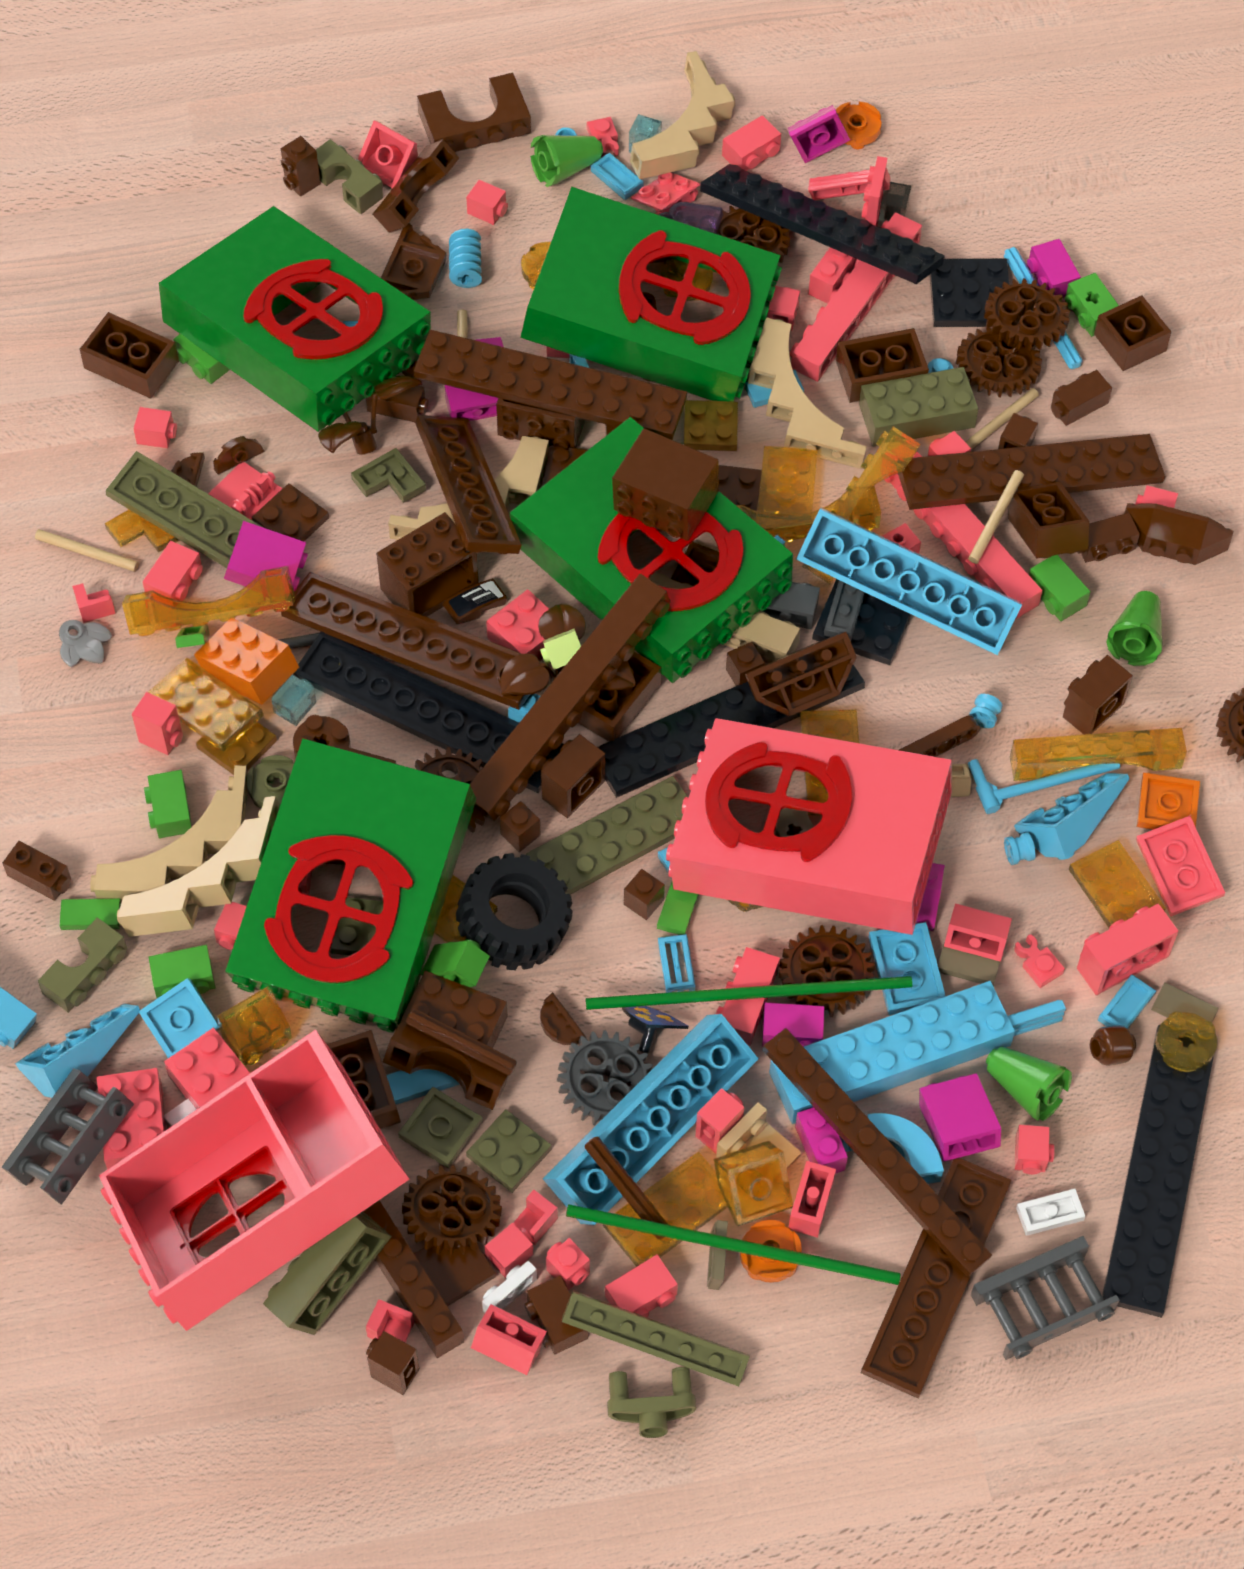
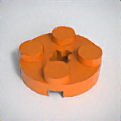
M859 101V105H851V102H847L836 109L850 138V141L845 144L859 150L879 137L882 124L881 115L871 104ZM852 122H854V123L861 122V125H860V126H855V125H852Z
M763 1220L755 1223L742 1238L744 1241L772 1245L773 1247L802 1253L801 1241L794 1230L792 1232L789 1228L785 1227L784 1223L777 1220ZM740 1253L743 1267L754 1280L779 1282L794 1275L798 1264Z

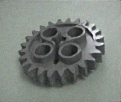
M606 1030L603 1031L601 1038H598L595 1032H591L589 1041L584 1036H581L578 1041L579 1046L572 1042L569 1047L570 1052H564L562 1059L565 1062H560L558 1070L563 1073L558 1074L557 1082L565 1083L560 1086L558 1092L561 1094L568 1093L563 1103L569 1104L573 1102L574 1106L571 1113L574 1114L581 1110L583 1112L581 1120L584 1121L588 1116H591L594 1126L599 1119H603L620 1102L613 1099L610 1093L619 1092L624 1098L653 1067V1064H644L648 1056L647 1053L640 1055L637 1053L640 1044L638 1043L630 1047L629 1036L623 1042L619 1041V1032L614 1034L613 1039L608 1037ZM596 1057L602 1064L593 1065L588 1061V1058ZM617 1065H626L630 1072H620ZM603 1075L608 1076L609 1082L603 1081ZM589 1084L594 1088L595 1092L587 1093L581 1088V1085Z

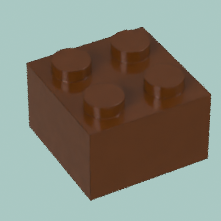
M1143 295L1098 315L1094 335L1121 370L1125 371L1166 352L1172 332Z
M1106 655L1100 662L1095 660L1081 679L1077 677L1067 689L1069 694L1064 701L1063 718L1088 738L1125 704L1133 675L1109 655Z
M581 734L573 740H568L562 746L560 753L554 759H548L541 768L542 799L568 819L605 782V753Z

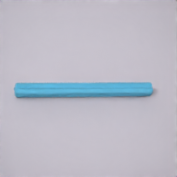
M1017 248L1006 249L1004 258H1007V263L1019 284L1022 283L1023 278L1026 279L1028 284H1031L1035 278ZM1065 331V335L1060 336L1059 342L1054 343L1067 366L1073 370L1082 365V358Z

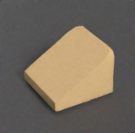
M952 764L951 797L969 796L971 776L968 764Z

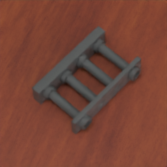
M73 1068L1 1168L25 1186L28 1185L33 1177L43 1181L44 1183L40 1188L62 1205L134 1103L115 1087H112L107 1096L95 1092L98 1088L97 1085L80 1070ZM90 1102L98 1106L91 1118L86 1121L78 1117V1114L86 1103ZM72 1127L80 1131V1133L69 1147L59 1141L68 1128ZM54 1152L62 1157L54 1169L49 1171L41 1167L49 1154Z
M1084 1236L974 1284L971 1297L976 1306L984 1302L987 1305H991L1011 1342L1006 1344L1003 1356L1005 1360L1014 1356L1016 1359L1023 1358L1033 1351V1347L1095 1319L1101 1322L1115 1314L1114 1311L1119 1302L1118 1296L1115 1295L1104 1300L1083 1263L1089 1248ZM1066 1265L1068 1268H1073L1093 1306L1079 1312L1075 1310L1056 1275L1057 1269ZM1039 1277L1041 1280L1046 1281L1066 1317L1049 1325L1029 1288L1030 1281ZM1010 1290L1018 1292L1038 1329L1037 1331L1024 1337L1021 1336L1001 1299L1003 1297L1002 1294Z

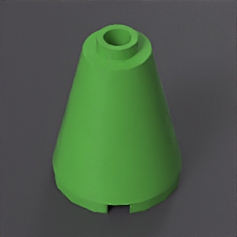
M541 135L533 139L531 148L535 147V155L530 157L537 179L540 182L545 181L547 183L545 186L549 187L558 184L600 160L603 154V145L594 136Z
M1140 591L1136 593L1110 629L1106 643L1108 650L1116 659L1120 660L1121 657L1128 660L1129 665L1145 666L1153 663L1161 653L1163 648L1161 601L1153 592Z
M1004 1046L993 1049L986 1059V1064H988L987 1071L1032 1118L1038 1121L1039 1119L1042 1121L1048 1119L1057 1110L1063 1101L1059 1098L1062 1090L1064 1089L1068 1092L1071 1085L1072 1072L1066 1069V1067Z

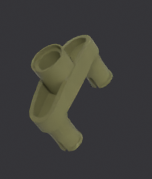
M686 1367L672 1369V1396L633 1399L629 1398L627 1373L622 1371L610 1373V1400L607 1402L608 1416L616 1421L639 1423V1434L645 1438H658L666 1435L668 1432L667 1421L686 1417L696 1410V1399L691 1389L690 1369Z

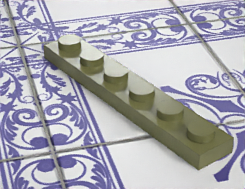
M573 1290L562 1317L563 1323L738 1387L750 1358L748 1354Z

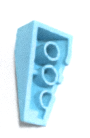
M1106 773L1079 787V794L1068 797L1062 796L1056 799V806L1045 812L1043 808L1033 811L1014 825L1015 830L1020 835L1028 832L1031 835L1034 847L1045 857H1056L1059 860L1068 859L1086 843L1129 781L1128 774Z
M122 1004L93 1019L90 1022V1028H82L77 1031L72 1030L65 1034V1041L52 1047L47 1043L15 1064L45 1097L52 1098L73 1068L80 1070L87 1077L139 1014L140 1008L136 1005Z

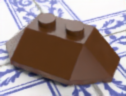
M1127 503L1124 513H1130L1140 533L1137 545L1143 552L1150 553L1153 556L1174 559L1185 564L1197 565L1228 551L1234 532L1209 517L1159 504L1141 503L1135 505Z
M843 632L762 665L745 674L757 702L786 716H792L840 695L857 656L847 632Z

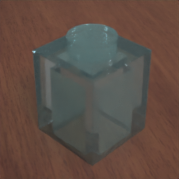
M638 114L629 131V153H631L633 143L649 139L661 133L662 121Z
M291 675L271 698L274 713L295 726L299 724L316 704L313 685L305 679L300 680L294 675Z

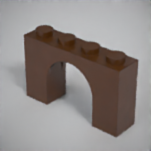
M514 73L489 78L490 97L496 110L491 116L481 121L469 122L455 117L449 111L441 90L418 95V113L430 144L444 139L451 149L457 152L530 134L531 115Z

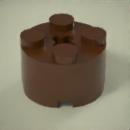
M309 716L297 728L293 736L295 760L302 738L339 749L341 746L351 748L347 727L340 721L327 716Z

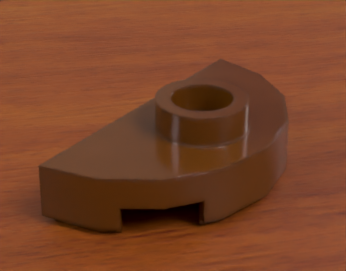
M245 436L231 439L221 447L223 449L222 452L218 455L217 459H214V471L219 475L265 451L256 439H248Z
M204 452L191 453L190 457L184 458L182 461L178 460L171 472L197 487L205 459Z
M552 992L544 1000L540 1011V1024L544 1033L552 1041L562 1045H571L572 1042L579 1044L578 1041L581 1036L586 1038L585 1034Z

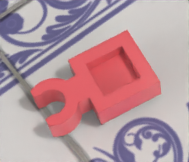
M611 117L588 121L587 131L589 136L596 137L603 145L601 158L606 155L607 150H612L614 155L618 156V134Z
M1029 934L1026 939L1030 948H1023L1019 942L1015 943V953L1019 957L1027 959L1023 962L1022 967L1039 988H1042L1064 973L1065 968L1048 947L1041 951L1037 948L1038 943L1033 935Z

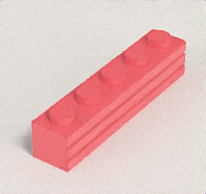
M887 168L884 190H889L891 178ZM869 170L810 178L808 190L813 200L865 193L866 186L872 182H868Z

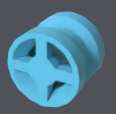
M979 694L975 699V707L971 709L969 715L975 718L980 727L993 728L997 722L996 715L1002 710V702L992 695Z
M1028 832L1022 833L1017 838L1012 836L1004 838L1005 853L1011 865H1016L1020 860L1024 859L1027 861L1035 860V847Z

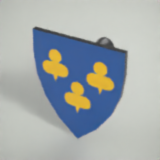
M648 1006L622 1008L623 1012L630 1017L629 1026L643 1034L639 1050L645 1053H650L657 1028L688 1029L689 1027L680 1020Z

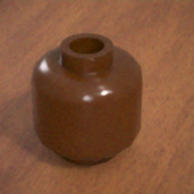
M1123 1025L1101 1027L1095 1031L1090 1040V1052L1093 1058L1102 1065L1110 1066L1126 1063L1131 1060L1134 1054L1136 1039Z

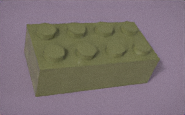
M964 367L861 386L859 406L873 447L975 428L978 406Z
M361 1212L305 1250L300 1257L294 1259L288 1266V1272L282 1280L273 1285L269 1290L268 1298L263 1304L287 1327L315 1335L392 1236L366 1213Z

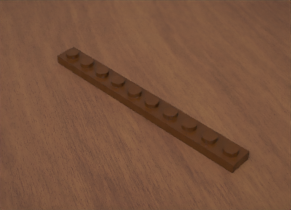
M787 1028L783 1029L763 1046L762 1050L967 1277L972 1275L991 1258L992 1254Z

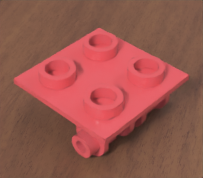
M669 172L659 175L658 179L642 187L638 193L631 197V200L654 208L656 210L654 214L657 215L674 214L696 200L698 195L696 188L700 186V183Z
M243 462L238 464L208 494L252 520V516L283 488L274 483L276 477L272 472L268 471L261 474Z

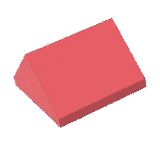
M374 120L358 160L372 174H377L382 183L393 188L418 157L417 143Z

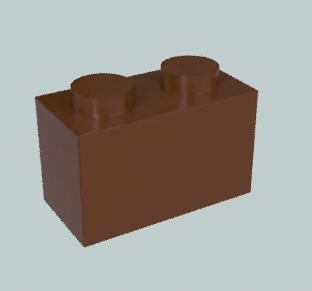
M561 1275L527 1290V1302L524 1303L529 1318L532 1321L536 1319L540 1328L547 1331L543 1345L545 1348L550 1346L554 1355L588 1339V1331L562 1322V1317L571 1295Z
M383 1331L379 1339L374 1338L366 1351L371 1378L404 1395L420 1369L417 1349Z

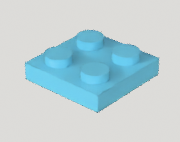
M189 978L138 1011L168 1058L213 1027L216 1031L222 1028Z

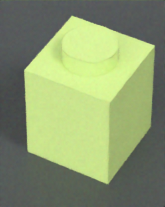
M575 628L543 640L545 648L540 649L545 663L547 665L551 663L554 670L565 666L581 647Z

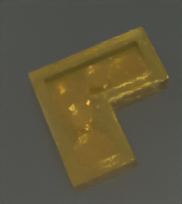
M129 509L105 523L106 530L120 548L143 534L157 552L164 550L170 541L175 543L179 541V539Z

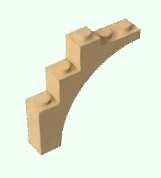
M697 51L688 52L686 56L684 72L691 90V100L687 109L665 131L649 139L632 144L630 163L639 179L695 167L696 159L700 152L699 146L713 143L715 131L718 128L717 122L731 119L732 110L735 107L734 95L728 91L725 83L716 85L715 79L710 77L707 71L705 61L700 59Z

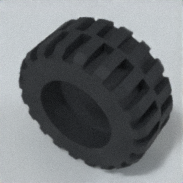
M513 853L504 854L502 859L499 856L489 858L487 863H481L475 868L474 873L470 874L457 903L456 921L460 922L458 926L460 936H466V939L477 942L481 946L480 949L490 956L488 960L492 961L491 966L497 968L500 965H505L507 970L516 971L517 967L521 966L523 970L533 968L535 962L538 965L544 963L549 955H553L558 949L572 920L573 911L570 907L573 903L571 895L565 894L568 889L565 881H559L557 879L558 873L553 868L547 869L544 866L545 862L539 859L536 862L530 860L529 855L521 854L520 857H515ZM499 895H514L522 898L535 910L539 925L529 929L509 927L494 915L489 900Z

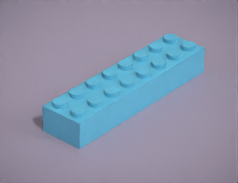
M823 508L819 509L796 560L996 655H998L1022 606L1021 602Z
M991 981L804 1046V1048L853 1102L982 1057L989 1054L993 1049H998L1002 1046L1009 1047L1012 1044L1015 1030ZM771 1060L769 1074L791 1123L795 1124L797 1113L813 1108V1106Z
M722 1014L706 1015L543 1180L566 1207L570 1204L608 1212L623 1196L587 1152L585 1144L593 1137H599L634 1182L637 1183L696 1123L697 1112L721 1088L727 1092L759 1058ZM577 1219L580 1224H596L595 1222Z

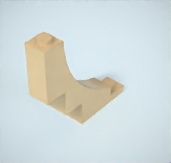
M766 317L750 368L748 383L772 389L766 416L790 422L784 449L861 469L867 446L860 445L855 441L842 440L844 427L832 421L813 405L796 380L789 357V336L792 324L780 319Z
M522 436L514 457L507 467L494 479L507 511L509 504L520 505L541 488L548 458L549 440L539 437ZM448 504L421 507L418 519L406 515H391L388 523L390 539L399 540L444 512L455 523Z
M235 765L234 776H229L228 790H217L210 805L200 819L185 834L168 846L130 861L97 864L96 875H91L90 889L91 892H95L96 898H120L122 903L124 896L170 883V879H179L207 861V854H216L229 842L245 820L248 795L247 767Z
M276 796L265 797L262 809L259 810L258 818L244 820L229 842L195 870L158 888L124 896L121 907L117 911V920L123 926L128 937L190 930L194 927L200 907L231 904L237 882L256 880L280 808Z

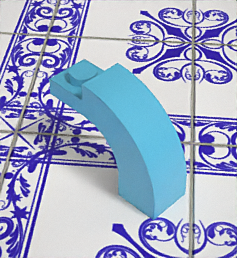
M873 1113L867 1115V1118L927 1184L941 1182L944 1170L939 1152L931 1138L920 1127L905 1118L892 1114ZM840 1137V1140L843 1144L845 1151H853L848 1146V1144Z

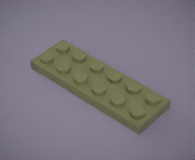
M138 451L133 454L106 489L107 497L225 568L228 567L243 521L262 527Z
M671 776L526 853V855H529L530 860L535 862L537 859L545 862L544 866L549 870L553 868L558 873L557 879L559 881L564 880L568 887L565 894L571 895L675 839V824L677 820L682 819L683 800L688 796L674 776Z

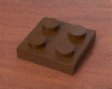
M288 483L252 516V521L266 529L304 542L329 519V512Z

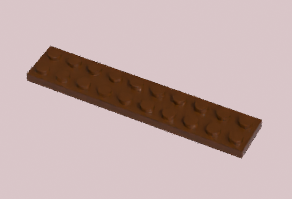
M431 329L414 368L415 378L618 427L631 417L644 429L673 440L687 400L686 391Z
M1150 434L898 459L896 463V469L909 510L998 501L1015 470H1019L1024 474L1017 489L1060 481L1068 493L1163 483L1166 477Z
M312 572L307 574L280 609L281 616L317 631H322L330 636L517 710H520L530 696L520 694L502 695L501 693L502 672L510 659L521 653Z

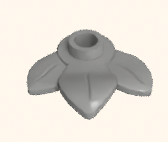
M68 620L61 625L59 630V637L63 642L60 649L61 658L70 667L75 666L80 658L88 662L101 664L104 659L102 643L111 639L112 635L106 627L99 623L83 624L77 620ZM75 629L78 631V635L72 636L68 631Z

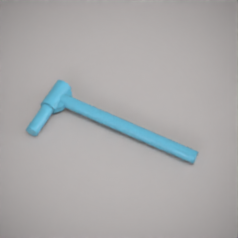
M1118 758L1001 789H997V786L987 782L978 759L968 762V766L977 785L976 791L985 813L992 814L1000 809L1004 799L1120 769V762Z

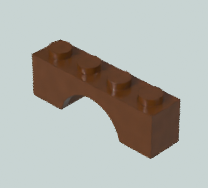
M444 139L427 145L374 211L373 216L389 233L408 225L419 211L416 205L422 195L434 183L446 176L459 160L457 154Z
M401 1021L391 1037L383 1059V1063L408 1074L423 1069L443 1072L454 1078L462 1086L465 1099L491 1110L494 1109L509 1077L407 1025L404 1021Z

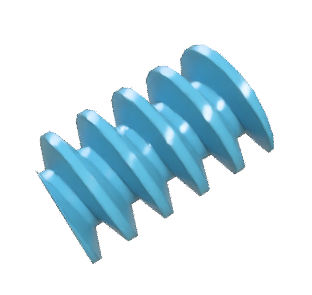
M468 228L455 231L449 238V279L453 284L462 288H473L482 282L481 236L475 230Z

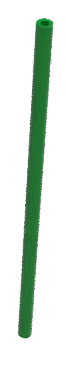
M912 976L585 998L586 1010L900 989L912 988Z
M568 1204L566 1210V1217L899 1285L901 1274L898 1272Z

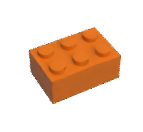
M232 617L194 654L207 678L261 705L299 668L288 644Z

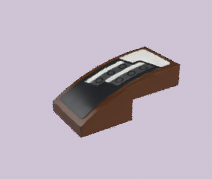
M492 578L458 592L445 600L443 606L458 625L479 619L482 611L505 605L507 596Z

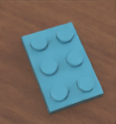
M926 922L916 924L913 935L884 929L869 932L868 938L878 977L912 976V988L882 990L888 1015L897 1014L946 996Z

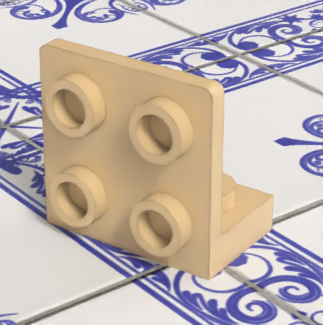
M758 1102L717 1143L716 1158L758 1194L763 1195L800 1157L801 1151L766 1122L767 1109Z

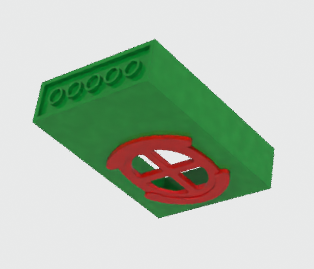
M571 186L527 306L520 338L686 391L711 401L733 402L735 397L740 399L769 305L776 288L774 286L777 284L782 267L777 266L780 255ZM663 257H670L688 263L684 279L680 282L650 273L646 270V267L651 262ZM697 267L719 273L727 284L729 295L723 297L694 287L692 281ZM642 282H647L678 294L671 315L661 314L648 303L641 291L640 284ZM688 297H693L724 309L721 315L709 321L689 323L681 320V314Z
M272 206L159 282L162 319L165 324L185 336L196 346L317 432L331 425L345 412L352 410L363 399L370 397L375 391L376 385L398 375L403 370H407L416 362L431 329V312L275 206ZM321 283H326L336 290L318 303H313L304 297L306 293ZM346 297L358 305L360 318L355 326L348 327L327 313L326 310ZM293 302L306 310V312L287 325H280L274 318L276 314ZM317 318L341 335L330 340H311L296 336L293 333Z
M629 417L510 512V519L522 544L520 550L601 621L640 573L649 579L651 575L668 561L676 560L699 580V583L690 588L673 589L660 586L668 593L671 601L667 613L663 617L658 618L652 625L650 634L645 639H641L634 647L638 654L660 666L661 674L671 683H674L680 677H686L691 672L693 666L700 660L705 661L718 645L728 642L737 628L747 626L755 613L760 610H766L775 597L779 594H785L792 585L793 553L721 492L717 493L688 541L680 538L675 542H671L654 527H648L642 521L630 516L625 517L614 510L612 477L643 430L640 424ZM637 530H641L663 549V552L640 570L632 565L627 553L628 538ZM704 532H709L714 537L719 549V561L717 567L712 572L704 571L683 553V549Z
M302 738L225 970L232 978L231 982L237 984L238 989L254 993L255 989L265 992L266 997L282 1001V998L286 997L293 1000V1004L299 1007L310 1009V1006L314 1005L321 1008V1012L324 1014L338 1017V1014L342 1013L349 1016V1020L352 1022L366 1025V1022L370 1021L377 1024L378 1029L394 1033V1030L401 1023V1019L418 986L420 974L425 964L476 803V796L471 785ZM333 860L345 862V869L334 900L327 901L299 892V886L302 881L318 866ZM360 866L368 868L376 876L381 886L383 911L380 914L369 913L346 905V899L355 871ZM296 904L325 911L329 914L319 949L314 953L305 950L301 946L293 931L291 910ZM344 917L376 927V933L372 939L357 953L342 959H333L329 956L340 919Z

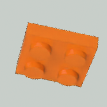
M1143 772L1136 827L1154 830L1188 816L1191 817L1196 827L1200 781Z

